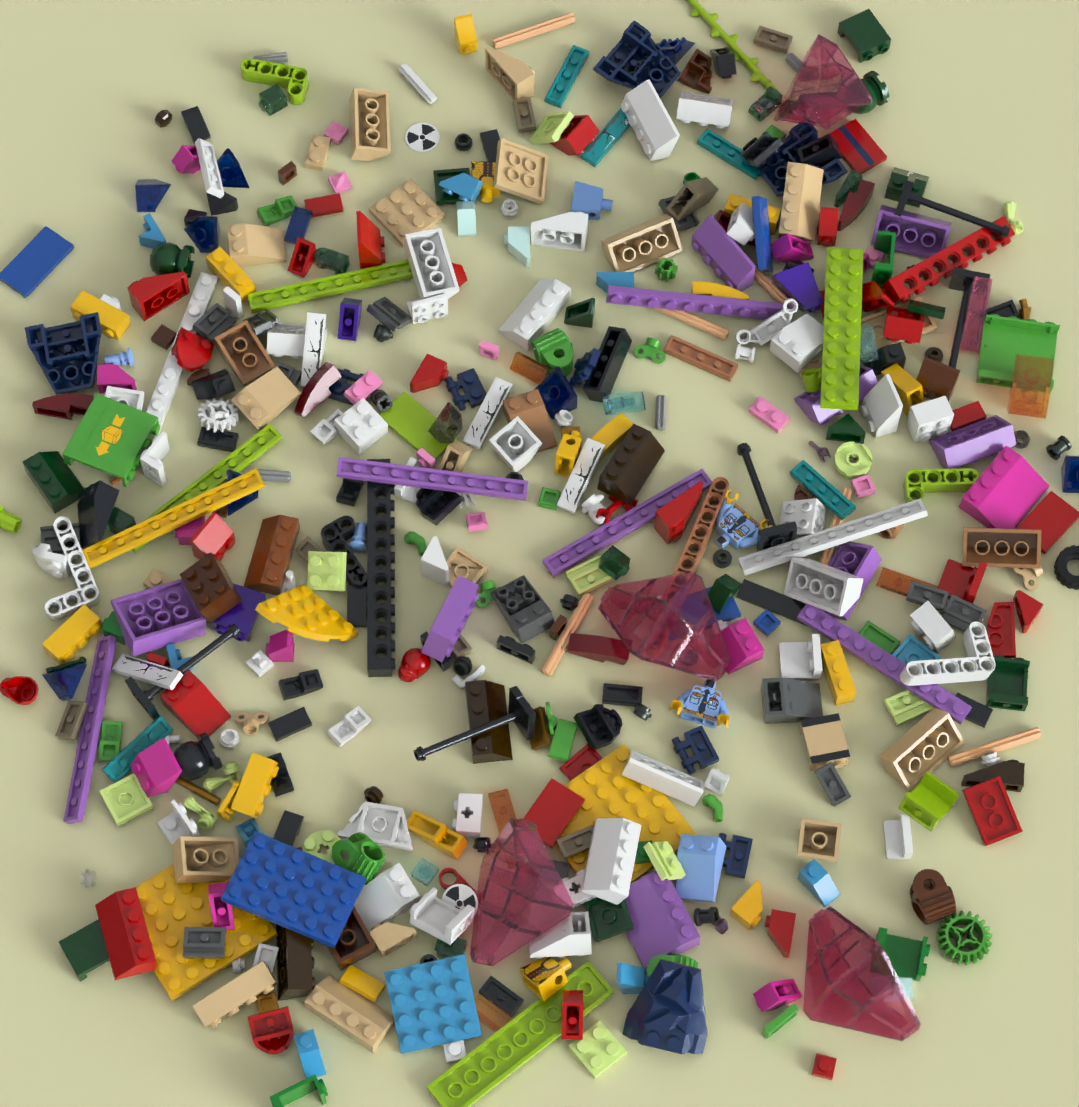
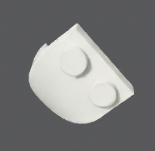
M41 543L39 547L34 545L32 550L33 556L43 571L56 578H69L71 570L65 555L52 553L49 544Z

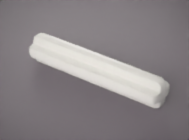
M402 64L399 68L401 74L428 104H433L437 99L435 94L407 64Z

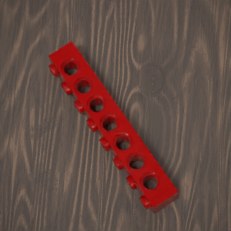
M1005 216L992 222L1002 227L1005 224L1011 227ZM983 227L889 279L883 287L894 304L899 301L904 303L911 298L910 295L913 293L918 295L926 290L924 287L928 285L933 287L938 284L940 278L944 277L947 279L952 276L954 267L965 269L969 266V262L973 261L975 263L982 259L983 254L987 253L990 255L995 252L997 246H1006L1012 242L1011 238L1015 235V232L1010 228L1007 238H1002L1000 233Z

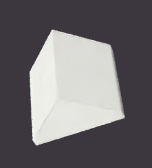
M434 536L421 558L422 576L448 586L450 585L449 568L438 538Z

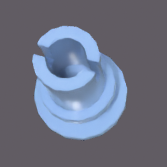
M127 348V352L121 351L120 354L104 356L105 363L123 364V366L130 363L131 366H134V356L130 348Z
M357 522L354 536H352L348 546L352 551L360 553L367 550L365 538L367 524L365 522Z

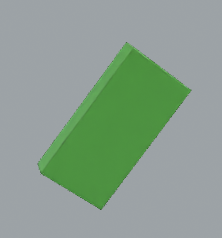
M867 621L858 633L891 655L901 642L870 621Z
M793 1003L763 1028L761 1034L765 1039L771 1037L797 1016L799 1011L797 1005Z

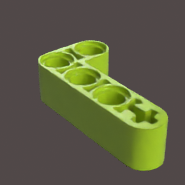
M246 58L241 61V75L245 81L288 89L289 102L292 105H301L304 102L309 86L308 73L304 68Z
M971 468L909 470L906 473L903 484L905 503L914 501L911 498L912 496L918 499L921 498L923 501L924 493L967 492L979 478V473Z

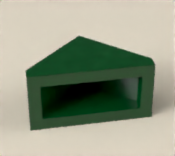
M590 298L566 307L564 323L566 325L592 328L595 299Z
M848 413L828 427L826 440L863 444L866 432Z
M727 574L722 575L715 580L704 600V604L720 614L740 588L741 583Z

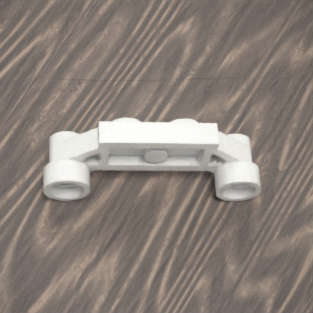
M793 298L786 299L780 311L751 330L739 329L736 333L737 341L740 344L754 342L762 346L784 327L791 324L793 313L798 309V303ZM789 302L793 303L792 307H787V304ZM746 333V336L741 338L740 334Z

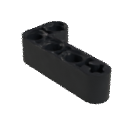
M342 516L322 528V543L328 552H335L339 549L347 552L346 565H354L351 568L346 567V580L350 586H367V573L346 543L347 540L354 536V519L350 516ZM346 525L351 526L349 529L342 528ZM327 535H334L333 538H326Z

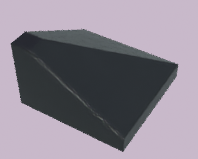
M189 209L184 218L185 226L203 229L207 212Z

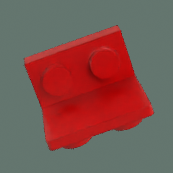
M948 559L937 588L948 591L949 598L953 594L973 604L988 564L980 561L978 568L962 566V563Z

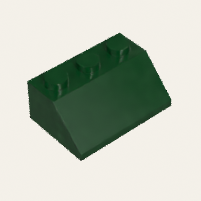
M58 451L38 452L23 461L26 473L54 514L79 500L78 496L83 487L69 466L64 463V459Z

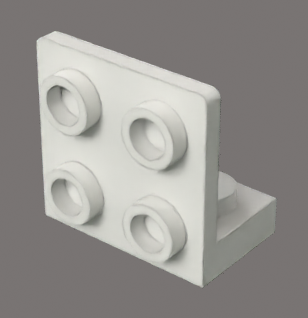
M446 293L423 300L416 299L406 302L413 324L424 323L433 318H442L448 314V297Z
M162 432L159 436L157 435L153 439L152 445L145 449L140 456L144 476L161 487L167 482L161 460L170 451L165 432Z
M817 498L784 501L779 525L795 521L797 535L814 534L824 530L827 508Z
M812 634L811 640L807 642L779 643L781 678L795 680L821 678L820 634Z
M173 799L171 804L174 812L157 822L171 845L180 836L198 837L200 835L196 823L192 818H188L187 811L182 803L177 804Z

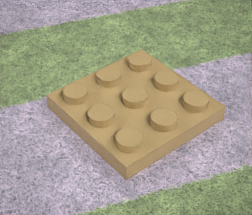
M501 138L497 145L493 188L542 204L545 198L549 155Z
M409 179L369 207V212L402 247H404L405 234L429 230L445 218V213L412 179Z

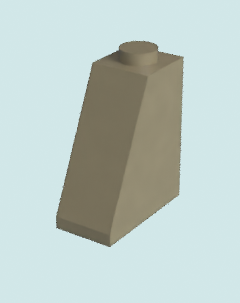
M707 177L688 181L683 185L666 210L680 221L709 203L719 189Z

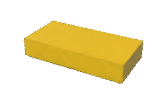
M353 965L349 966L339 982L374 1003L386 986L383 982Z

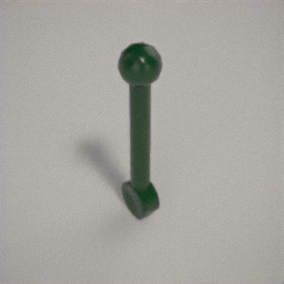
M80 657L79 660L49 667L46 671L51 673L75 664H85L86 658Z

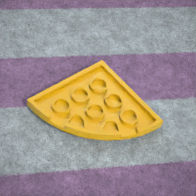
M304 584L259 603L255 609L275 624L277 621L287 626V631L314 640L328 642L329 639H338L339 641H347L356 638L359 633L350 622H347L336 610H333L322 598L318 597Z

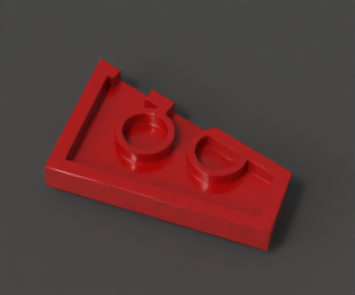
M994 602L986 628L993 657L1002 655L1005 658H1016L1014 602Z

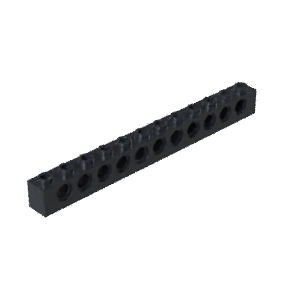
M367 459L368 461L390 463V459ZM367 481L368 677H392V670H395V658H392V652H395V640H392V634H395V622H392L391 616H395V604H391V598H395V587H391V581H395V569H391V563H395V552H391V546H395V534H391V529L395 528V517H391V511H395V501L391 500V494H395V485ZM381 495L385 496V498L378 499L377 497ZM385 513L384 516H378L377 514ZM379 530H385L382 534L377 533ZM379 547H384V548H386V549L383 550V551H378V550H377ZM381 564L385 565L384 568H378L377 566ZM379 582L386 583L384 586L377 585ZM381 599L386 601L383 604L377 603V601ZM380 617L386 618L385 621H377ZM379 635L386 636L384 639H378L377 637ZM379 653L386 654V656L382 658L378 657L377 655Z

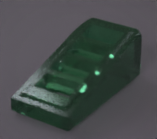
M854 169L850 171L836 195L834 204L836 208L846 201L849 192L855 193L858 190L863 176Z

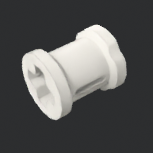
M738 344L735 360L743 359L753 364L756 347L748 348Z

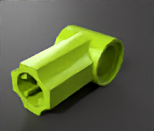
M822 366L817 369H806L801 373L807 392H816L821 389Z
M0 506V528L12 534L18 532L22 519L5 511Z

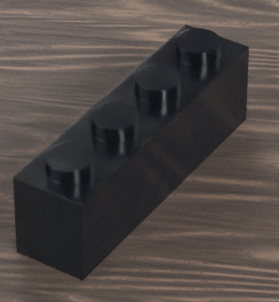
M609 326L599 348L601 352L596 366L592 369L583 387L591 401L607 403L632 342L625 328Z

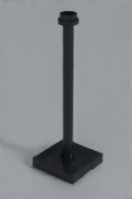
M909 174L895 210V215L901 217L906 202L911 203L913 201L1001 234L1000 237L1007 238L1011 227H1008L1006 224L1002 227L915 195V192L911 191L916 175Z
M957 267L953 269L948 288L963 291L949 361L950 367L956 369L970 294L973 293V288L975 290L981 286L974 294L979 292V295L984 296L991 274ZM976 277H977V278H983V279H978V280H976V284H975V287H974L975 278H976Z
M742 443L737 446V453L743 457L764 517L769 520L767 525H773V527L758 530L757 552L795 540L797 535L795 521L776 526L749 454L751 448L747 443Z
M235 624L229 625L228 631L176 670L184 674L231 637L235 636L237 638L241 631ZM132 677L125 680L133 696L154 721L160 715L151 702L153 700L152 697L164 688L155 685L150 690L143 692Z
M514 686L509 688L508 715L424 749L419 746L414 750V756L417 761H425L426 756L512 721H514L528 741L534 738L536 713L519 688Z

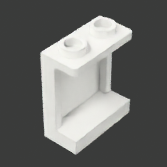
M433 887L422 896L418 903L412 905L409 912L411 914L410 924L451 945L473 923L475 908L467 905L461 911L437 898V889Z

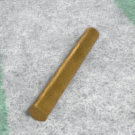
M179 776L175 781L177 784L216 806L221 801L217 796L187 779Z

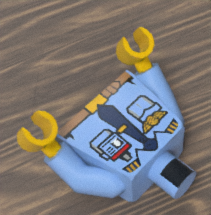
M728 490L726 492L727 500H724L716 520L717 534L720 537L715 540V544L720 549H723L728 544L734 549L755 546L757 544L758 530L765 529V524L769 520L764 519L759 524L736 503L732 504V501L738 499L739 494L736 493L732 499L730 497L732 490Z
M706 679L703 687L695 685L692 690H687L671 702L669 710H677L678 715L681 712V719L714 729L717 726L719 727V724H725L726 728H728L729 713L725 701L721 699V693L714 691L716 682Z

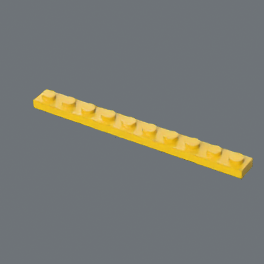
M257 468L83 549L82 551L90 569L264 488L265 485Z

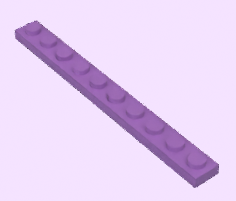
M611 285L608 286L606 303L756 319H768L783 307V303Z
M339 457L336 475L339 478L526 501L528 481L344 457Z
M700 469L542 560V563L550 575L555 577L655 519V511L698 482L702 481L703 492L710 488L712 481L705 471Z
M806 604L798 614V620L831 641L839 640L841 648L932 707L948 712L952 720L960 725L971 711L972 707L937 684L905 685L900 679V674L906 666L905 663L820 608Z
M112 635L97 639L86 698L88 708L81 724L63 821L68 824L83 822L117 640Z

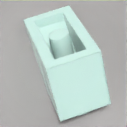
M508 226V234H504V245H508V252L526 267H530V226Z

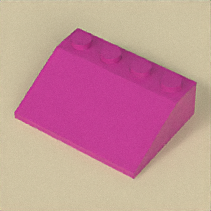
M1006 445L962 497L959 508L987 528L1015 529L1047 491L1049 485L1020 454Z

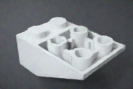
M588 911L568 912L528 933L530 958L540 959L544 957L592 954Z

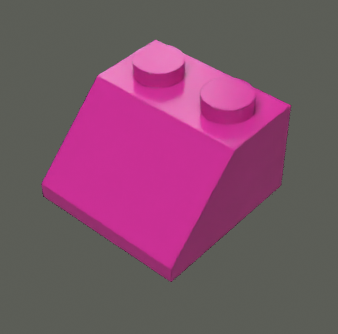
M746 618L728 625L710 641L712 648L728 675L763 658L764 648Z
M165 738L138 753L130 764L132 772L136 775L147 797L167 793L182 772Z

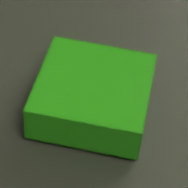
M542 487L538 507L557 510L561 491Z

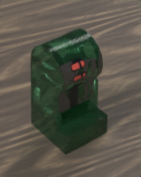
M770 86L766 89V93L751 105L748 112L758 121H762L781 106L783 95Z
M322 247L318 248L314 253L317 267L333 270L335 275L346 273L350 265L348 255Z

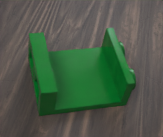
M887 230L877 231L874 249L888 254L887 263L875 262L871 282L875 281L883 289V285L892 277L896 232Z
M879 927L871 972L884 975L894 973V977L912 978L913 981L919 982L921 976L926 974L927 964L924 963L925 956L928 957L930 951V944H927L928 937L924 936L922 941L887 934L886 928Z
M313 1075L270 1096L272 1107H283L316 1090L324 1105L327 1103L325 1097L328 1096L323 1080H318L316 1075Z

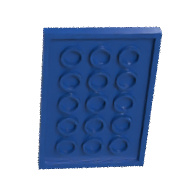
M255 831L221 897V901L335 948L367 878Z

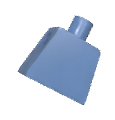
M575 181L571 212H582L588 214V220L600 219L601 210L612 211L613 200L603 199L602 188Z

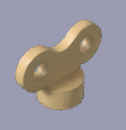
M1041 566L1040 568H1023L1022 570L1013 568L1015 573L1023 577V585L1027 590L1032 591L1037 588L1038 580L1036 577L1043 574ZM1028 581H1032L1033 586H1030Z
M240 711L234 715V721L237 724H243V732L247 735L257 734L259 724H265L269 719L265 711H258L255 714Z

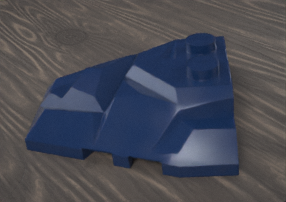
M635 20L624 31L622 39L606 57L603 56L593 68L596 73L606 80L630 89H634L650 79L660 99L681 74L671 59L660 50L661 46L652 40V34Z
M808 118L794 126L789 131L787 138L784 141L781 140L783 144L779 147L780 150L774 155H770L766 159V163L757 168V171L776 197L784 196L788 162L801 163L797 149L819 139L818 131ZM838 157L826 165H811L824 170L822 185L834 182L848 173Z
M98 312L80 316V321L45 328L43 324L25 327L28 346L56 395L93 388L102 333Z
M660 959L643 990L639 993L635 1003L627 1013L623 1035L630 1039L638 1040V1043L641 1045L678 1054H686L687 1052L703 1054L708 1030L705 1018L701 969Z

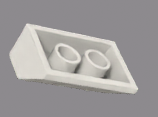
M681 92L676 119H679L682 123L693 121L698 122L697 124L701 126L713 124L716 128L725 129L730 125L734 99Z
M273 324V328L267 332V354H272L273 357L288 355L294 359L303 357L306 325ZM325 327L323 355L325 353L328 327Z

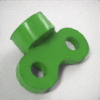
M647 337L645 345H637L634 349V354L639 359L650 357L657 364L665 360V353L659 350L661 341ZM639 349L644 351L643 354L638 353ZM657 354L661 355L660 359H656Z
M493 580L479 584L481 593L476 601L478 607L485 608L490 601L494 600L491 592L498 588L495 587ZM480 598H484L485 602L481 603Z
M545 702L549 733L554 735V730L557 727V718L551 714L550 703Z

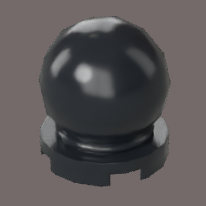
M205 732L198 735V742L189 741L182 743L174 751V756L182 769L179 776L183 779L196 780L207 774L210 767H213L215 771L223 767L220 758H217L212 751L215 747Z

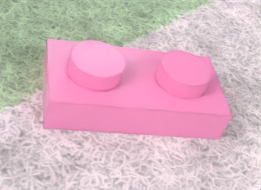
M369 370L349 387L343 395L355 405L362 398L366 400L375 390L382 386L383 381Z
M761 396L748 411L776 433H779L790 419L789 416Z

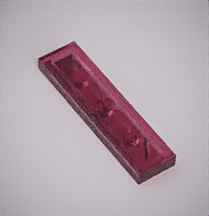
M977 276L973 278L960 345L962 350L979 352L993 279Z

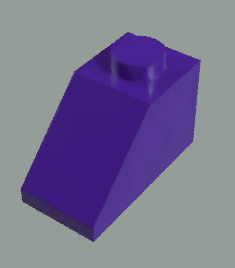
M344 298L340 304L338 339L357 340L362 300Z

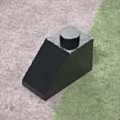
M728 47L710 50L715 73L719 77L727 79L737 74L734 52Z
M830 133L797 149L803 164L826 165L837 157L838 159L842 158L838 143Z
M899 342L881 347L865 358L863 365L873 369L875 376L881 375V371L896 363L904 369L906 356Z
M226 369L191 381L197 400L217 398L236 391L230 373Z

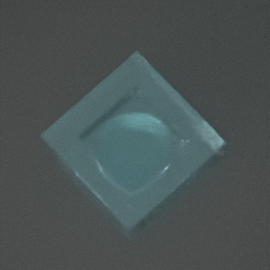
M421 858L411 872V876L428 887L438 873L439 868Z

